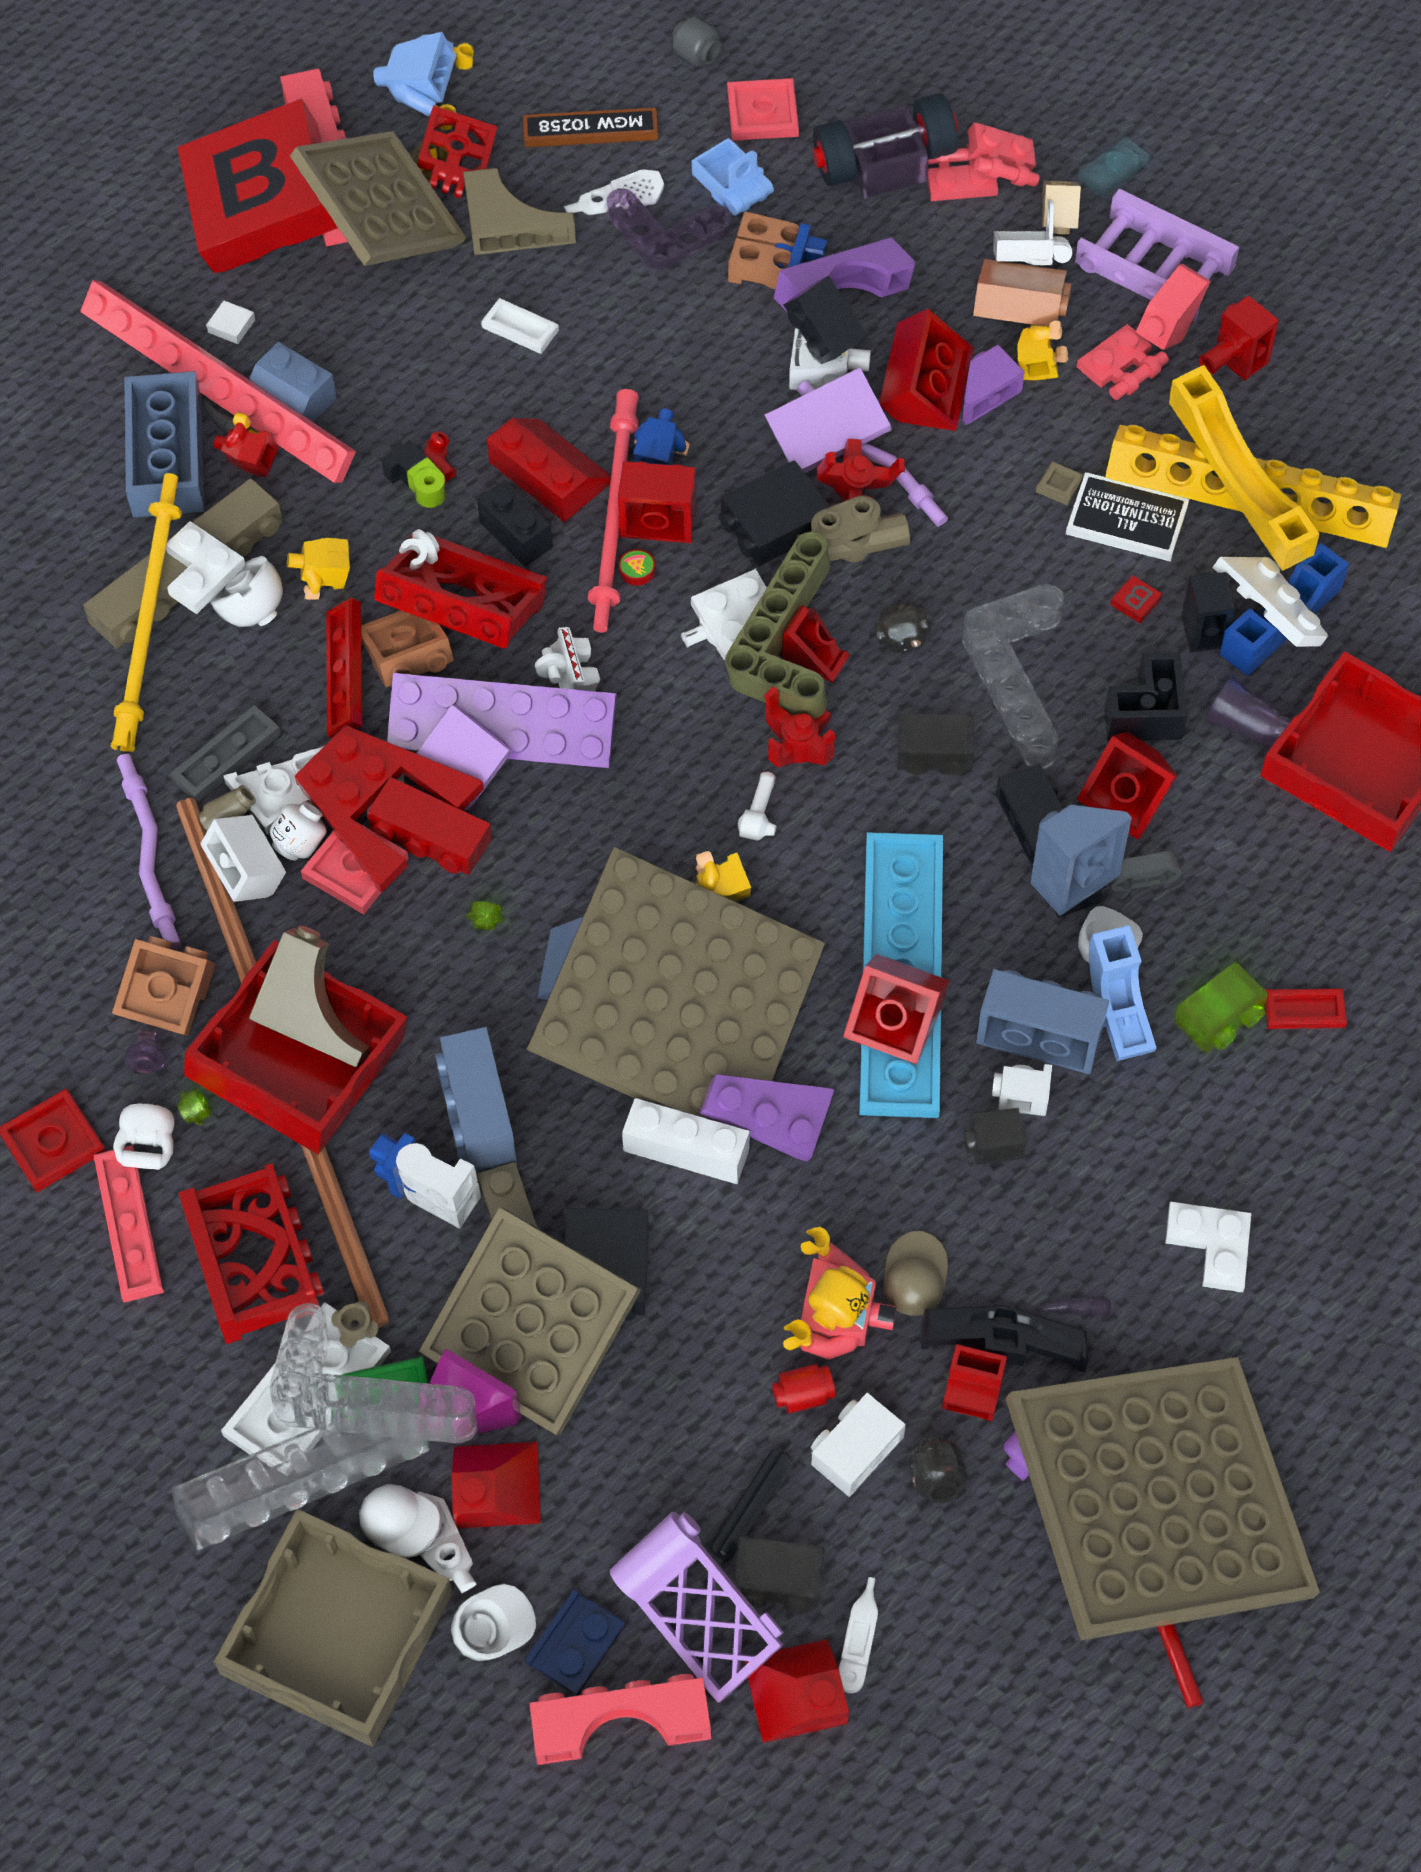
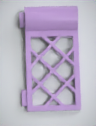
M672 1511L610 1569V1574L617 1586L629 1598L637 1602L696 1677H703L705 1688L719 1703L784 1645L778 1638L784 1632L768 1612L762 1616L757 1613L702 1546L698 1536L701 1529L696 1521L685 1512L679 1515ZM697 1559L708 1570L707 1589L687 1587V1569ZM679 1577L678 1586H669ZM716 1581L723 1590H716ZM663 1591L678 1592L676 1617L663 1616L652 1603ZM686 1593L707 1595L706 1620L685 1618ZM715 1595L728 1596L735 1603V1622L714 1621ZM743 1614L751 1624L743 1623ZM669 1623H676V1631ZM684 1624L705 1626L704 1651L690 1650L684 1643ZM713 1627L735 1628L733 1653L712 1652ZM743 1629L757 1630L767 1642L768 1646L757 1656L741 1654ZM696 1656L703 1657V1665ZM712 1658L733 1660L732 1679L722 1688L711 1676ZM741 1660L750 1661L743 1669L740 1670Z

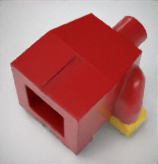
M237 412L233 418L235 427L229 429L226 437L217 435L213 446L215 449L221 450L227 460L247 473L266 478L279 446L273 441L269 432L247 430L251 424L250 419L246 414Z

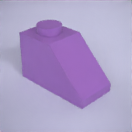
M999 345L988 351L978 353L970 361L962 419L966 425L1022 392L1024 371Z

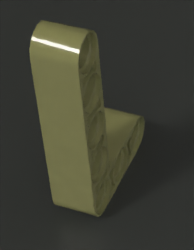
M806 532L796 539L725 657L729 683L735 691L766 703V698L763 696L774 686L779 692V706L794 715L808 714L813 719L822 716L828 706L824 679L820 674L777 656L782 650V634L800 606L808 607L829 572L830 560L827 540L820 533ZM807 694H815V695L809 696V697H806V696H805V695H807Z

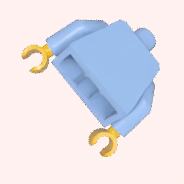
M442 32L431 35L425 34L417 39L400 43L393 47L388 65L374 69V80L378 87L387 86L397 102L403 103L429 117L433 105L436 106V103H442L454 62L459 69L466 70L472 68L474 50L468 43L460 44L457 48L453 47V43L447 41ZM445 104L440 106V108L456 113L452 105ZM447 125L440 128L443 130H450L452 129V125Z

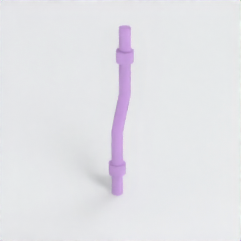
M808 381L802 382L797 388L801 396L815 390ZM868 443L861 445L862 455L881 466L890 467L897 459L896 456ZM905 468V473L901 472L896 479L909 493L908 499L917 509L921 508L937 527L946 523L948 517L933 501L934 495L924 484L920 485Z
M122 754L117 758V763L124 779L122 787L126 798L132 801L142 827L139 876L151 906L149 914L154 927L159 928L162 938L172 942L171 949L177 950L181 947V943L173 924L176 918L171 905L164 900L154 873L158 827L146 798L148 790L143 777L137 774L131 755Z

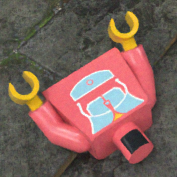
M815 1227L807 1230L806 1233L814 1238L815 1244L810 1241L801 1243V1251L807 1255L818 1253L819 1259L813 1258L801 1320H794L784 1326V1330L791 1331L795 1336L784 1340V1347L787 1350H793L800 1346L802 1350L830 1360L853 1352L857 1346H865L868 1326L893 1331L897 1306L873 1302L876 1281L870 1278L869 1273L833 1243H830L829 1234L824 1228ZM840 1266H846L860 1274L867 1281L866 1288L870 1294V1300L852 1327L842 1328L836 1326L834 1330H829L813 1319L812 1316L815 1311L811 1308L808 1297L827 1269H839Z

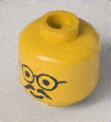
M840 1266L839 1269H827L808 1297V1302L815 1311L812 1316L813 1319L829 1330H834L836 1326L842 1328L852 1327L870 1300V1294L866 1288L867 1281L860 1274L846 1266Z

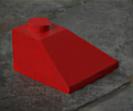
M1127 731L1111 737L1076 800L1087 807L1127 812L1132 817L1128 834L1139 840L1175 781L1177 774L1159 751Z
M537 1442L454 1447L452 1506L457 1529L541 1523Z
M827 1639L778 1650L748 1677L763 1743L848 1724L849 1709L839 1669ZM744 1661L745 1666H746L750 1661Z

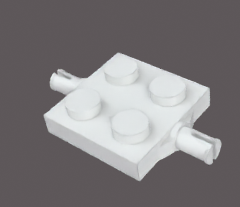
M756 569L691 597V606L699 618L700 626L681 633L682 640L687 648L707 639L708 642L717 648L725 660L727 652L767 588Z

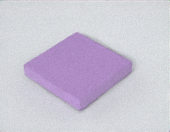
M451 705L416 754L483 781L485 790L513 750L457 705ZM482 792L464 810L468 811Z

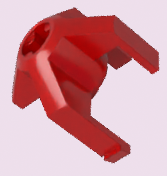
M848 438L845 443L842 463L835 462V452L826 453L825 458L817 467V480L832 487L842 497L843 501L862 496L866 489L889 487L901 472L905 473L904 458H899L890 467L873 466L871 461L861 453V440Z
M773 686L763 696L766 698L765 721L780 739L781 744L773 738L768 740V760L778 768L793 762H810L825 766L834 757L836 735L831 729L822 738L819 735L830 720L831 713L826 710L822 716L816 719L805 713L791 715L779 706V692Z

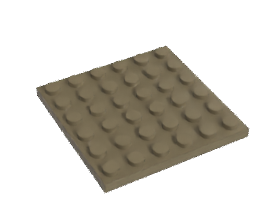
M614 847L526 1050L632 1098L709 1119L700 1115L699 1112L710 1081L715 1075L772 1081L825 943Z
M1238 1357L1012 1391L1005 1398L1080 1641L1313 1599L1320 1593Z

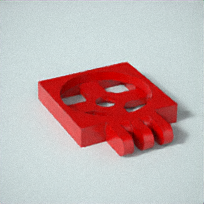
M433 105L417 161L419 168L432 172L429 184L433 190L437 187L438 180L444 181L442 193L448 194L450 185L453 184L456 185L454 197L461 198L465 185L463 172L487 168L498 126ZM455 125L454 131L449 134L436 131V129L443 126ZM468 130L479 138L482 145L471 142L467 136ZM459 141L463 144L464 148L462 150H455L451 146V142ZM430 144L445 148L448 153L446 162L432 157L429 151ZM466 155L481 160L480 165L472 170L459 166L461 157Z

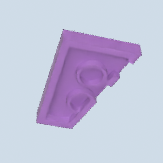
M717 1074L710 1081L699 1114L723 1124L750 1131L751 1138L794 1158L808 1161L812 1158L835 1089Z

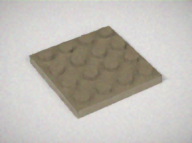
M394 131L297 146L290 154L300 173L304 176L364 266L454 248L466 239V236Z
M499 1207L419 1352L438 1363L445 1349L450 1350L516 1390L520 1413L555 1435H561L642 1289L507 1209Z

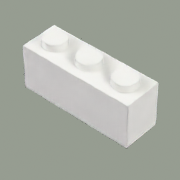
M635 1098L622 1131L623 1151L738 1184L749 1152L750 1131Z

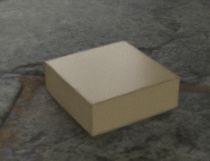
M1052 461L1036 486V492L1068 506L1080 487L1084 475Z

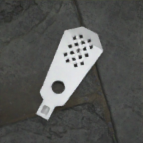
M639 170L613 180L609 185L581 195L577 203L566 205L564 208L566 213L583 211L588 215L656 204L664 190V182L659 171ZM594 197H602L603 201L593 202L592 199Z
M419 1491L417 1494L429 1499L438 1507L442 1517L440 1530L435 1540L419 1555L436 1573L449 1578L450 1581H454L461 1593L477 1585L468 1572L473 1564L444 1499ZM455 1554L452 1559L443 1560L447 1555Z

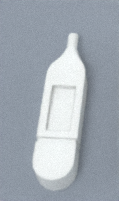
M868 1577L865 1591L852 1606L839 1666L843 1689L847 1693L858 1692L863 1687L878 1616V1608L873 1592L875 1578Z

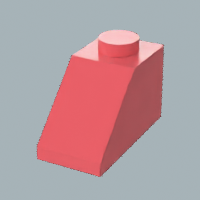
M1180 264L1149 302L1136 333L1162 350L1180 343L1185 338L1211 281L1186 265Z

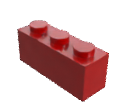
M392 777L388 779L368 810L370 830L389 841L392 840L404 846L414 856L420 858L426 856L438 861L439 865L450 873L456 874L460 871L470 875L491 841L490 823Z

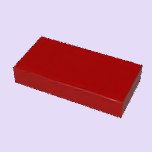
M1343 988L1265 989L1264 991L1267 1029L1345 1028L1347 1025Z

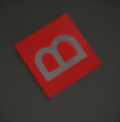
M1132 575L1111 599V606L1141 624L1161 601L1163 594Z

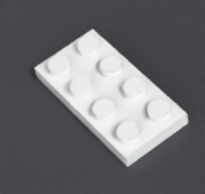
M325 1302L320 1307L321 1311L315 1313L221 1430L226 1439L288 1482L347 1409L340 1375L381 1366L391 1353L390 1346L377 1337H366L357 1341L354 1347H344L340 1343L341 1334L339 1329L331 1323V1317L337 1310ZM352 1322V1323H351V1326H352V1327H357L358 1324H356L355 1322Z

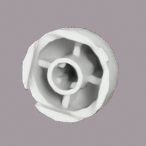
M260 556L245 562L246 567L210 601L218 615L225 621L238 627L253 626L257 623L260 626L266 625L277 615L275 609L282 599L283 587L278 572L264 556Z

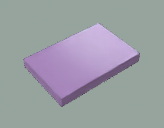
M860 367L765 414L766 420L788 463L795 460L804 473L817 468L828 452H835V458L843 455L848 438L860 439L861 445L892 430Z

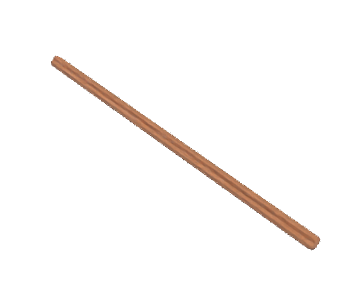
M188 797L177 802L178 814L242 984L244 977L255 965L256 960L235 904L200 845L207 830L200 822V811L196 800ZM302 1146L359 1301L368 1303L372 1321L376 1322L379 1328L389 1323L388 1313L327 1150L324 1147L319 1155Z

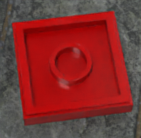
M67 1088L0 1126V1136L36 1193L94 1160L93 1155L106 1152L104 1145Z

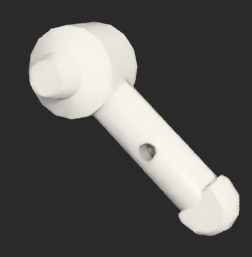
M771 772L761 773L750 810L746 809L739 818L738 829L740 837L759 841L766 835H775L777 825L770 823L764 814L776 776Z

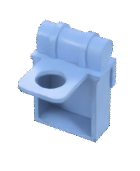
M727 138L692 160V175L712 193L711 197L723 208L727 207L734 216L749 210L752 205L759 201H764L768 195L774 192L772 183L764 176V169L757 165V153L752 150L745 154L730 138Z

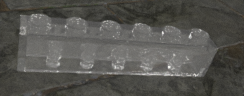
M403 1390L173 1487L177 1518L197 1551L212 1544L220 1543L228 1537L259 1526L272 1518L291 1510L299 1509L309 1502L330 1493L338 1492L346 1486L367 1477L375 1476L390 1467L407 1460H412L428 1452L427 1421L406 1391Z

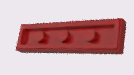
M352 597L326 612L327 736L333 738L345 725L356 730L362 727L361 602Z

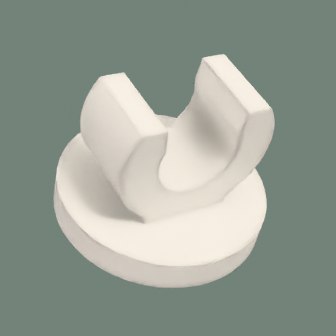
M420 529L412 533L413 539L405 540L399 549L401 554L408 550L417 552L418 558H415L410 563L412 570L420 568L424 561L429 564L438 560L437 552L440 550L434 536L430 532L424 533Z

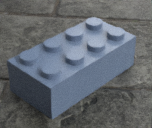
M196 372L124 377L126 495L133 518L153 516L148 510L149 505L160 501L163 478L166 473L175 474L179 477L174 505L179 507L182 514L205 512L202 397Z

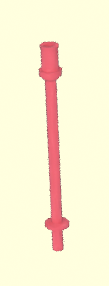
M622 389L617 392L615 415L612 416L610 428L616 433L599 582L598 586L593 587L588 592V601L596 605L593 629L600 633L608 630L610 607H615L616 604L620 603V593L612 588L619 535L618 492L623 461L627 462L630 435L636 432L639 424L636 417L639 397L638 393L631 389Z

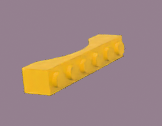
M1202 365L1172 380L1169 404L1280 569L1284 571L1313 556L1319 538L1318 531L1301 506L1281 492L1260 467L1236 426L1222 390L1207 368Z

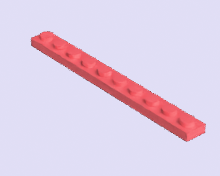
M92 281L81 308V313L170 373L195 371L200 393L233 415L237 412L246 414L251 421L250 426L258 432L260 430L269 432L277 445L332 482H343L356 453L354 449L102 281Z

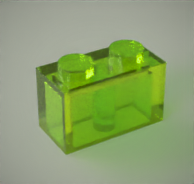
M1235 961L1179 1004L1174 1022L1205 1054L1215 1047L1222 1050L1234 1040L1237 1035L1235 1031L1244 1024L1248 1028L1254 1026L1264 1016V1006L1268 993Z

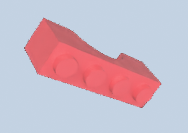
M692 1674L675 1675L668 1678V1683L651 1685V1682L647 1680L633 1681L627 1683L625 1689L608 1691L606 1687H591L583 1690L580 1696L566 1698L562 1693H550L540 1696L538 1698L539 1702L529 1703L538 1765L581 1759L585 1744L591 1734L602 1724L622 1717L637 1718L649 1723L662 1735L668 1746L711 1739L703 1677L694 1679Z

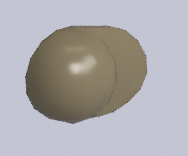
M911 1231L899 1237L890 1247L886 1260L883 1289L889 1305L897 1306V1311L909 1316L923 1315L924 1309L935 1308L942 1299L947 1277L948 1258L942 1243L934 1235L924 1231Z

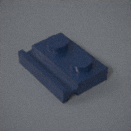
M573 1589L526 1657L525 1663L574 1696H578L625 1628V1622L592 1600H587L578 1591Z

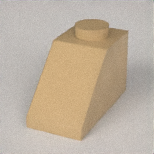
M1043 181L1042 225L1043 227L1047 225V201L1052 199L1054 205L1053 234H1070V228H1078L1081 186L1077 182Z

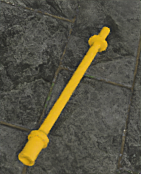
M171 473L164 474L160 501L151 503L148 509L151 515L156 517L124 701L115 706L113 713L116 717V724L111 748L117 750L118 746H120V751H135L138 724L144 718V711L138 703L171 520L180 519L182 515L179 507L174 505L179 477Z

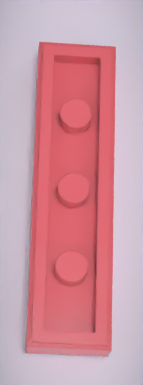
M133 1145L124 1147L123 1149L126 1151H135ZM114 1150L93 1155L123 1302L164 1293L139 1168L122 1166L117 1161Z

